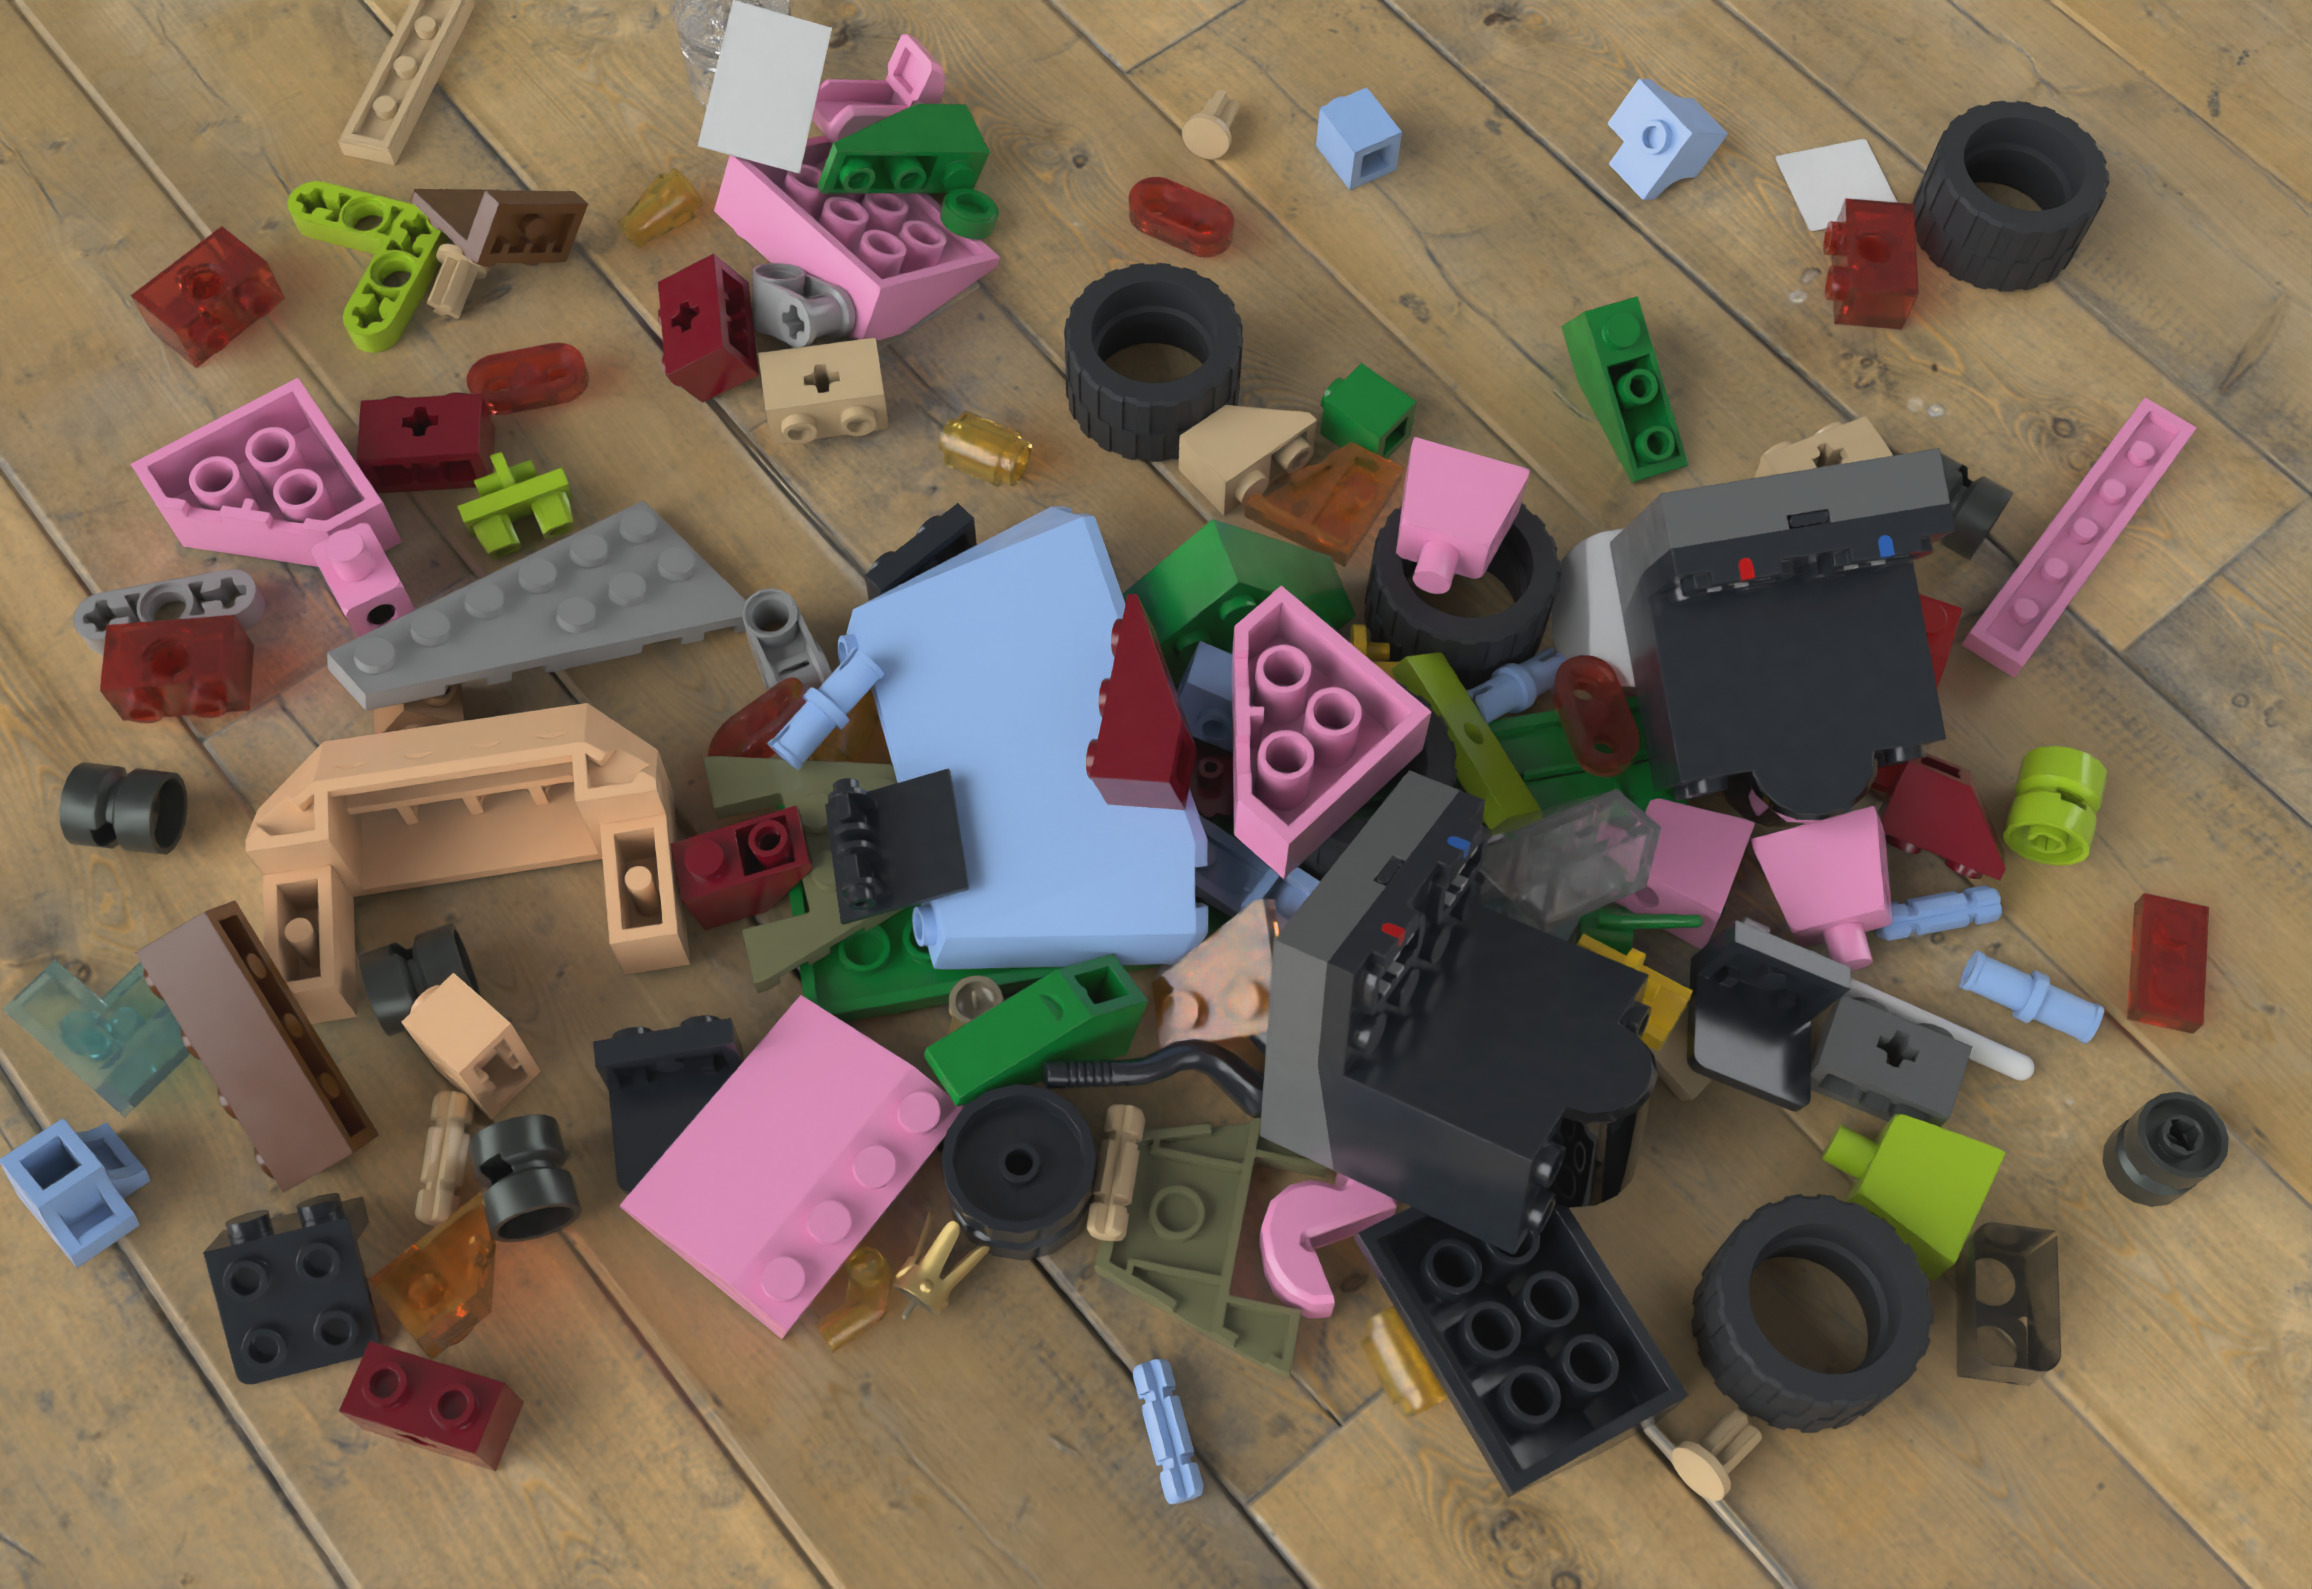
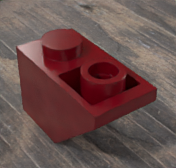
M1926 752L1925 758L1910 760L1900 764L1877 812L1883 824L1886 842L1908 853L1919 854L1921 849L1946 858L1944 863L1947 867L1968 878L1981 879L1983 874L2000 881L2006 870L2004 850L1971 771Z
M797 805L670 843L682 902L705 930L767 912L813 869L801 813Z

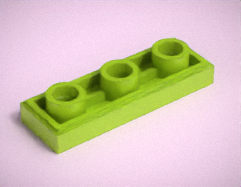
M1441 652L1405 657L1392 669L1397 682L1407 686V689L1417 696L1421 695L1431 704L1433 711L1443 718L1449 728L1448 735L1450 740L1454 742L1456 749L1455 768L1457 769V778L1468 794L1485 800L1482 822L1486 823L1489 829L1495 830L1526 822L1541 810Z

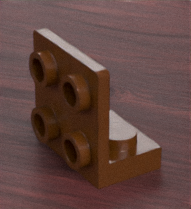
M414 189L411 197V202L428 217V222L433 227L444 232L462 249V254L468 260L485 267H492L495 264L522 263L536 266L540 263L566 262L588 203L575 191Z

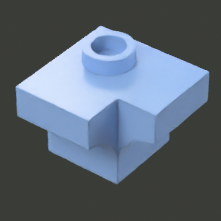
M1638 79L1607 123L1624 141L1609 165L1642 200H1655L1672 183L1683 178H1696L1728 133L1694 98H1683L1673 95L1657 85L1652 79Z
M62 1118L0 1158V1164L18 1197L76 1268L140 1226L135 1214L123 1199L151 1180L145 1167L107 1122L88 1131L75 1132L66 1120Z

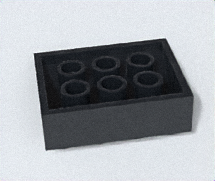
M1553 1183L1548 1187V1190L1556 1193L1557 1197L1546 1226L1540 1234L1529 1230L1515 1255L1413 1207H1409L1358 1232L1354 1237L1355 1242L1508 1498L1602 1454L1654 1425L1689 1396Z

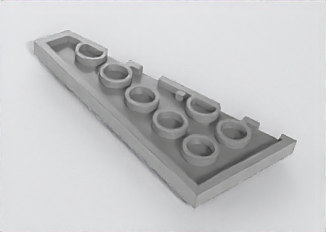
M643 500L327 652L328 670L357 702L368 711L445 695L449 685L485 678L487 684L492 685L512 681V672L543 666L545 672L550 673L641 654L644 646L650 643L678 638L681 645L704 640L705 632L733 627L735 633L745 632L742 610L746 600Z

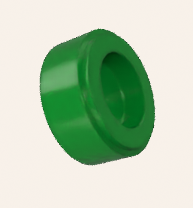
M957 188L945 195L940 212V220L948 230L958 236L968 239H984L993 233L999 209L995 202L986 194L971 188Z

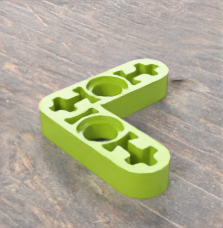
M311 181L296 187L289 195L287 204L293 221L302 235L315 240L374 254L373 259L344 309L343 322L352 342L358 349L370 353L388 350L403 335L441 263L438 261L436 254L440 245L450 244L448 236L433 227L428 222V217L414 204L322 181ZM374 215L383 218L382 222L374 229L367 231L355 229L356 223L364 217ZM411 238H417L414 244L412 243ZM404 271L411 274V278L402 286L386 287L382 285L384 279L394 272ZM381 315L383 321L377 322L379 316ZM367 324L369 326L368 328H363V325Z

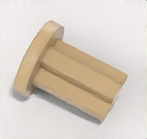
M1217 90L1213 98L1208 99L1202 112L1189 117L1182 129V138L1185 145L1192 153L1201 158H1220L1227 152L1231 144L1229 127L1239 110V103L1237 100H1228L1227 91Z
M442 244L436 254L442 267L426 304L434 307L433 311L441 316L448 314L458 319L474 280L485 278L489 267L481 266L468 260L462 254V249L458 245Z
M1734 1410L1730 1415L1726 1414L1698 1443L1682 1441L1672 1451V1462L1679 1476L1692 1490L1706 1499L1719 1501L1731 1489L1728 1474L1762 1440V1435L1759 1429L1749 1425L1746 1414Z

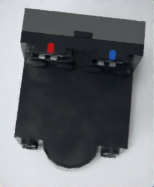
M1940 448L1661 493L1610 542L1654 792L1673 789L1675 801L1709 796L1713 795L1714 792L1723 791L1727 803L1743 818L1766 827H1795L1825 820L1847 812L1867 795L1877 775V768L1925 758V745L1946 739L1913 560L1934 552L1932 543L1955 531Z
M1409 770L1274 939L1260 1136L1515 1255L1529 1230L1538 1234L1542 1232L1555 1204L1569 1208L1596 1206L1618 1196L1633 1179L1658 1079L1655 1056L1642 1039L1652 1011L1651 1006L1643 1004L1649 975L1478 905L1481 884L1474 881L1483 865L1489 835L1488 828L1482 826L1485 800Z

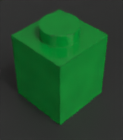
M1361 363L1345 379L1342 377L1336 378L1324 392L1320 402V406L1323 408L1320 434L1375 472L1411 436L1417 401Z

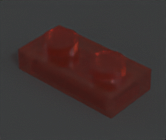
M2143 893L2134 903L2127 1020L2194 1034L2204 1025L2209 923L2208 906Z

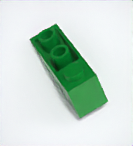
M916 103L834 142L817 186L821 193H948L957 188L974 189L990 151L966 104Z
M1638 296L1584 311L1562 325V332L1577 381L1631 483L1688 466L1689 463Z
M1109 954L1056 969L927 1047L924 1058L956 1107L972 1102L988 1090L1015 1084L1030 1085L1043 1081L1042 1068L1045 1061L1066 1062L1073 1060L1075 1062L1076 1060L1100 1061L1103 1059L1108 1061L1127 1055L1148 1000L1115 955Z

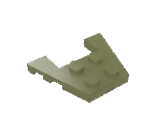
M724 756L703 758L718 820L784 804L785 808L797 805L801 813L813 869L802 878L810 911L806 914L742 929L757 993L768 991L780 984L781 976L806 961L811 965L830 954L831 946L861 928L868 931L905 909H898L845 925L841 924L825 804L828 803V795L833 792L834 782L840 779H856L859 781L860 788L865 789L867 792L898 783L893 764L806 760L802 764L803 767L798 771L784 759Z
M1261 1117L1252 1118L1251 1123L1211 1127L1210 1123L1143 1131L1142 1141L1136 1143L1140 1155L1132 1202L1130 1205H1125L1127 1208L1126 1213H1129L1126 1236L1121 1241L1100 1240L1095 1261V1273L1274 1375L1289 1379L1301 1310L1231 1296L1229 1294L1253 1166L1261 1165L1322 1178L1325 1176L1326 1167L1261 1137Z

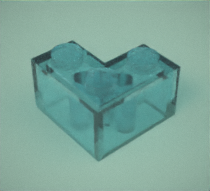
M54 960L1 1009L123 1117H126L191 1054L182 1041L181 1027L166 1002L159 999L148 987L144 978V967L141 962L106 995L99 998L59 962Z

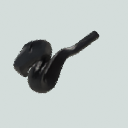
M1272 959L1258 961L1244 968L1235 978L1230 989V1002L1236 1022L1244 1034L1264 1055H1266L1268 1015L1260 1005V1000L1270 998ZM1199 1039L1180 1040L1147 1056L1125 1060H1076L1075 1062L1068 1060L1066 1062L1045 1061L1043 1063L1042 1080L1044 1088L1047 1089L1082 1088L1083 1086L1090 1088L1091 1086L1107 1087L1108 1085L1112 1087L1146 1085L1167 1078L1179 1071L1195 1070L1207 1075L1245 1114L1253 1118H1259L1262 1111L1264 1075L1235 1053L1215 1042Z

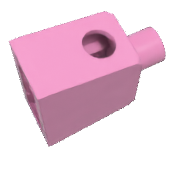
M1414 437L1405 478L1396 553L1403 559L1417 562L1413 575V582L1417 587L1429 593L1442 594L1450 589L1454 574L1473 579L1484 575L1520 510L1531 469Z
M359 523L349 529L339 530L329 538L314 544L310 549L357 638L415 610L369 523ZM388 604L394 616L385 623L374 624L369 616V612L379 605Z
M1658 798L1649 802L1638 830L1601 816L1588 852L1623 866L1612 895L1617 904L1635 914L1700 915L1703 918L1701 927L1664 930L1694 947L1702 949L1708 944L1721 915L1755 823L1746 819Z
M1875 807L1859 809L1750 839L1753 850L1784 917L1801 947L1825 942L1829 958L1851 967V971L1859 970L1872 964L1873 960L1865 932L1887 927L1892 924L1893 920L1885 831Z

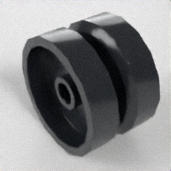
M1022 1084L988 1090L964 1106L947 1130L941 1164L952 1216L969 1241L977 1246H989L990 1250L988 1253L993 1256L1024 1261L1051 1255L1077 1237L1088 1220L1090 1204L1095 1200V1195L1092 1192L1097 1161L1090 1127L1071 1102L1047 1088Z

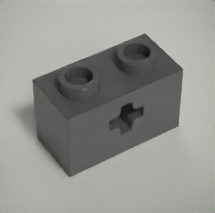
M1843 995L1825 1017L1811 1057V1090L1888 1122L1895 1114H1905L1941 1127L1951 1116L1973 1046L1954 1039L1949 1031L1940 1026L1929 1023L1916 1024L1891 1014L1883 1004L1864 997L1852 998ZM1887 1057L1890 1058L1889 1064L1886 1063Z

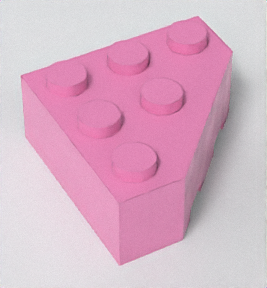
M299 378L274 389L131 464L183 547L318 567L310 552L313 545L329 538L339 530L349 529L359 523H369L384 552L402 542L384 503Z
M1281 585L1234 626L1231 681L1234 835L1278 875L1285 879L1423 750L1432 712Z

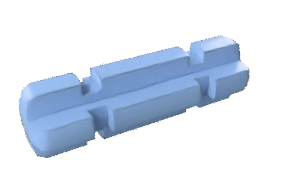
M1984 885L1964 889L1959 894L1956 891L1906 899L1903 904L1894 901L1891 902L1892 924L1875 929L1874 932L1877 937L1891 941L1907 938L1914 932L1917 935L1963 928L1967 927L1969 922H1975L1976 925L1996 922L2002 916L2001 897L1997 889Z
M1167 1359L1146 1361L1134 1367L1133 1379L1138 1398L1145 1400L1146 1403L1142 1405V1413L1156 1465L1163 1466L1164 1471L1160 1472V1480L1165 1499L1169 1504L1191 1501L1202 1495L1204 1485L1198 1463H1191L1190 1457L1194 1456V1449L1179 1396H1173L1172 1391L1176 1390V1383L1171 1365Z

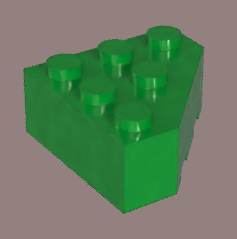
M1214 519L1122 594L1125 604L1127 594L1138 595L1154 626L1175 688H1177L1200 641L1232 654L1234 626L1281 585L1336 632L1356 617L1331 556Z

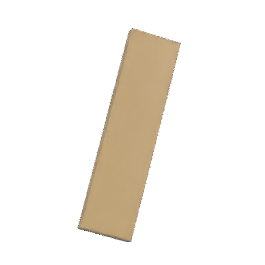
M473 0L410 1L338 140L343 155L396 165L475 7Z

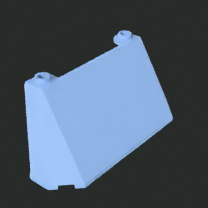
M1052 506L856 607L852 611L846 635H841L838 639L839 664L850 654V650L856 647L873 660L885 673L881 679L874 683L871 690L897 782L948 768L951 771L969 890L921 903V906H917L913 910L912 920L916 941L919 946H928L933 968L1066 967L1109 954H1114L1121 965L1167 964L1179 966L1190 964L1208 933V906L1204 903L1195 902V867L1208 866L1207 837L1190 788L1185 810L1108 805L1093 781L1087 776V748L1092 739H1098L1102 721L1098 705L1099 690L1103 679L1111 677L1114 662L1111 650L1112 628L1116 619H1123L1125 602L1095 516L1087 513L1073 514L1072 509L1065 506Z

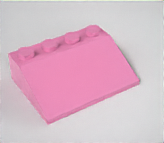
M825 135L807 139L800 174L732 155L729 157L714 211L734 229L738 236L749 242L770 263H785L798 266L805 273L844 289L850 296L855 308L856 319L854 329L848 335L855 340L876 337V341L904 333L998 266L1001 257L980 239H968L958 236L943 225L940 220L942 206L927 193H821L817 185L833 145Z
M800 995L620 1204V1208L778 1337L783 1339L946 1137L947 1130L963 1106L956 1107L944 1090L913 1065Z

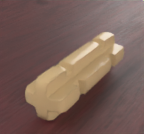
M441 1091L433 1098L430 1120L436 1121V1126L428 1129L420 1182L426 1183V1189L418 1192L415 1209L416 1218L426 1225L449 1226L456 1221L458 1216L460 1197L454 1196V1192L460 1189L463 1183L470 1134L464 1133V1128L472 1125L475 1105L464 1092Z
M1113 1104L1107 1109L1103 1131L1106 1132L1108 1139L1101 1141L1092 1192L1097 1202L1090 1204L1086 1225L1090 1236L1096 1239L1121 1241L1126 1236L1129 1213H1126L1127 1208L1125 1205H1130L1132 1202L1140 1155L1136 1143L1142 1141L1145 1126V1117L1142 1109L1135 1106Z

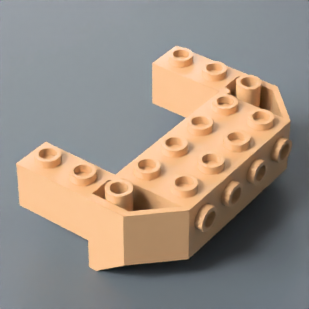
M588 703L324 741L257 810L245 840L247 855L263 874L264 948L311 1024L358 1017L354 897L602 859L609 943L624 975L690 965L685 906L681 899L670 843L678 841L674 796L660 754L656 748Z

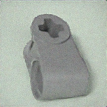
M766 263L753 268L752 316L754 330L774 336L792 347L799 348L812 344L815 338L822 336L836 339L846 337L854 329L856 319L855 308L850 296L840 286L832 285L805 273L802 268L791 264Z
M768 588L757 591L747 599L743 606L742 618L750 650L757 663L767 694L777 714L780 715L788 712V704L803 699V696L811 687L818 690L832 672L820 645L816 640H813L801 612L790 594L781 589ZM771 623L785 624L778 631H762L763 627Z

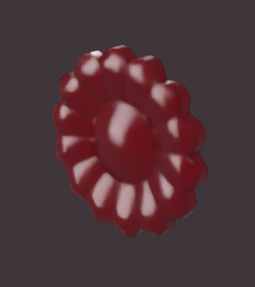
M1195 742L1197 750L1189 788L1198 814L1208 821L1213 820L1217 816L1229 818L1234 811L1233 753L1207 742L1203 744Z

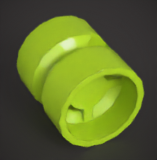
M2045 746L2027 752L2022 759L2015 785L2016 797L2010 804L2003 832L2004 842L2013 852L2023 858L2041 864L2062 866L2084 861L2090 854L2097 825L2095 814L2101 808L2107 783V769L2098 759L2088 753L2070 747Z

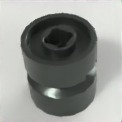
M1941 453L1955 527L1954 532L1941 538V544L1971 560L2014 492L1985 476L1974 481L1968 479L1967 466Z
M82 762L70 772L62 790L59 813L63 835L70 844L113 849L120 844L124 850L167 855L175 849L186 824L188 804L184 780L178 773L135 768L127 774L125 767Z
M452 922L417 934L412 948L405 949L397 942L359 956L360 971L369 1000L381 1027L388 1036L406 1031L407 1029L401 1022L410 1014L416 999L430 987L441 985L452 973H455L481 996L470 958L460 934Z
M2181 1092L2162 1093L2148 1101L2130 1119L2126 1120L2112 1132L2104 1145L2102 1162L2107 1178L2120 1194L2134 1203L2149 1207L2163 1206L2180 1198L2195 1187L2197 1183L2220 1168L2228 1155L2229 1137L2223 1120L2209 1104L2196 1096Z
M548 1115L513 1117L494 1123L471 1138L468 1147L477 1182L481 1186L489 1188L482 1197V1204L490 1236L494 1240L500 1242H521L537 1239L569 1226L579 1217L581 1207L573 1177L568 1170L560 1169L567 1160V1154L559 1124L554 1117Z

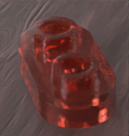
M1163 177L1145 178L1137 182L1130 190L1128 215L1132 225L1140 232L1198 257H1214L1222 254L1230 247L1233 240L1234 217L1231 210L1222 202Z
M559 342L485 356L475 362L467 374V386L470 394L482 393L490 415H507L568 403L578 398L586 390L589 382L588 370L581 352L570 344Z
M1578 655L1567 659L1556 672L1551 689V697L1576 762L1590 774L1600 777H1613L1622 774L1634 761L1640 745V734L1618 677L1613 668L1598 657ZM1584 690L1592 698L1588 700L1580 699L1575 696L1573 691ZM1598 743L1606 744L1613 750V753L1605 754L1595 749L1594 745Z
M794 677L777 683L721 725L710 742L708 757L724 756L769 759L775 755L776 752L767 743L776 737L806 703L803 696L810 688Z

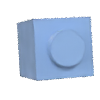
M1367 87L1348 96L1337 97L1327 105L1320 107L1316 147L1349 190L1397 169L1402 131Z

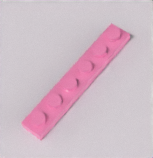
M2144 397L1971 629L1962 646L2011 677L2016 678L2197 427Z

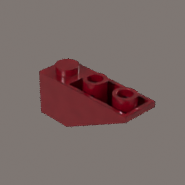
M1127 594L1123 619H1116L1112 628L1111 650L1114 662L1111 677L1103 679L1099 690L1098 705L1102 721L1098 739H1092L1087 748V776L1093 781L1108 805L1185 810L1197 748L1154 626L1138 595Z

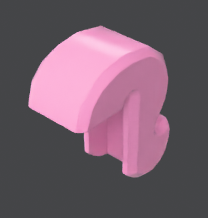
M908 34L901 35L888 63V76L886 80L827 79L819 85L812 120L833 144L916 103L940 104L946 82L943 68L918 38Z
M1338 1172L1335 1178V1185L1315 1180L1289 1185L1270 1201L1259 1238L1263 1273L1273 1294L1285 1307L1300 1309L1301 1315L1308 1319L1330 1318L1335 1301L1315 1249L1355 1236L1358 1232L1393 1216L1399 1201Z

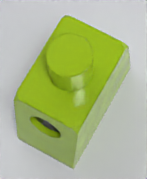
M1895 1114L1882 1128L1874 1142L1839 1124L1830 1138L1821 1160L1856 1178L1845 1202L1850 1203L1853 1201L1868 1208V1212L1879 1219H1885L1896 1229L1897 1235L1905 1243H1909L1918 1258L1916 1260L1922 1272L1926 1273L1927 1278L1935 1281L1956 1263L2006 1152L1992 1145L1905 1114Z

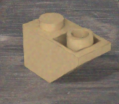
M1224 405L1180 435L1178 470L1224 516L1240 504L1249 505L1265 492L1270 483L1286 472L1288 474L1298 472L1309 462L1314 453L1317 419L1310 412Z

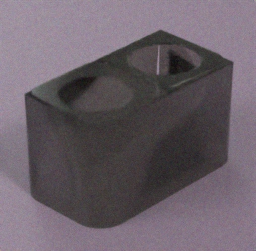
M1990 1222L1983 1224L1967 1237L1955 1263L1958 1377L2030 1386L2058 1365L2061 1359L2057 1236L2035 1249L2052 1235L2055 1230ZM1983 1258L1994 1259L2003 1263L2010 1270L2015 1281V1291L2007 1303L1999 1306H1990L1976 1299L1977 1260ZM2027 1317V1329L2024 1323L2018 1319ZM1982 1326L1998 1327L2012 1338L2017 1350V1358L2013 1367L1991 1363L1982 1356L1977 1346V1328Z

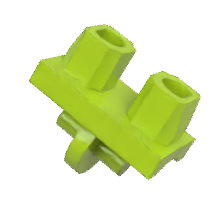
M502 452L490 455L496 472L474 480L480 498L457 506L471 538L477 536L492 560L513 554L522 548L512 522L533 514L545 539L555 538L575 529L569 502L573 500V496L563 468L561 467L538 476L531 459L508 467Z

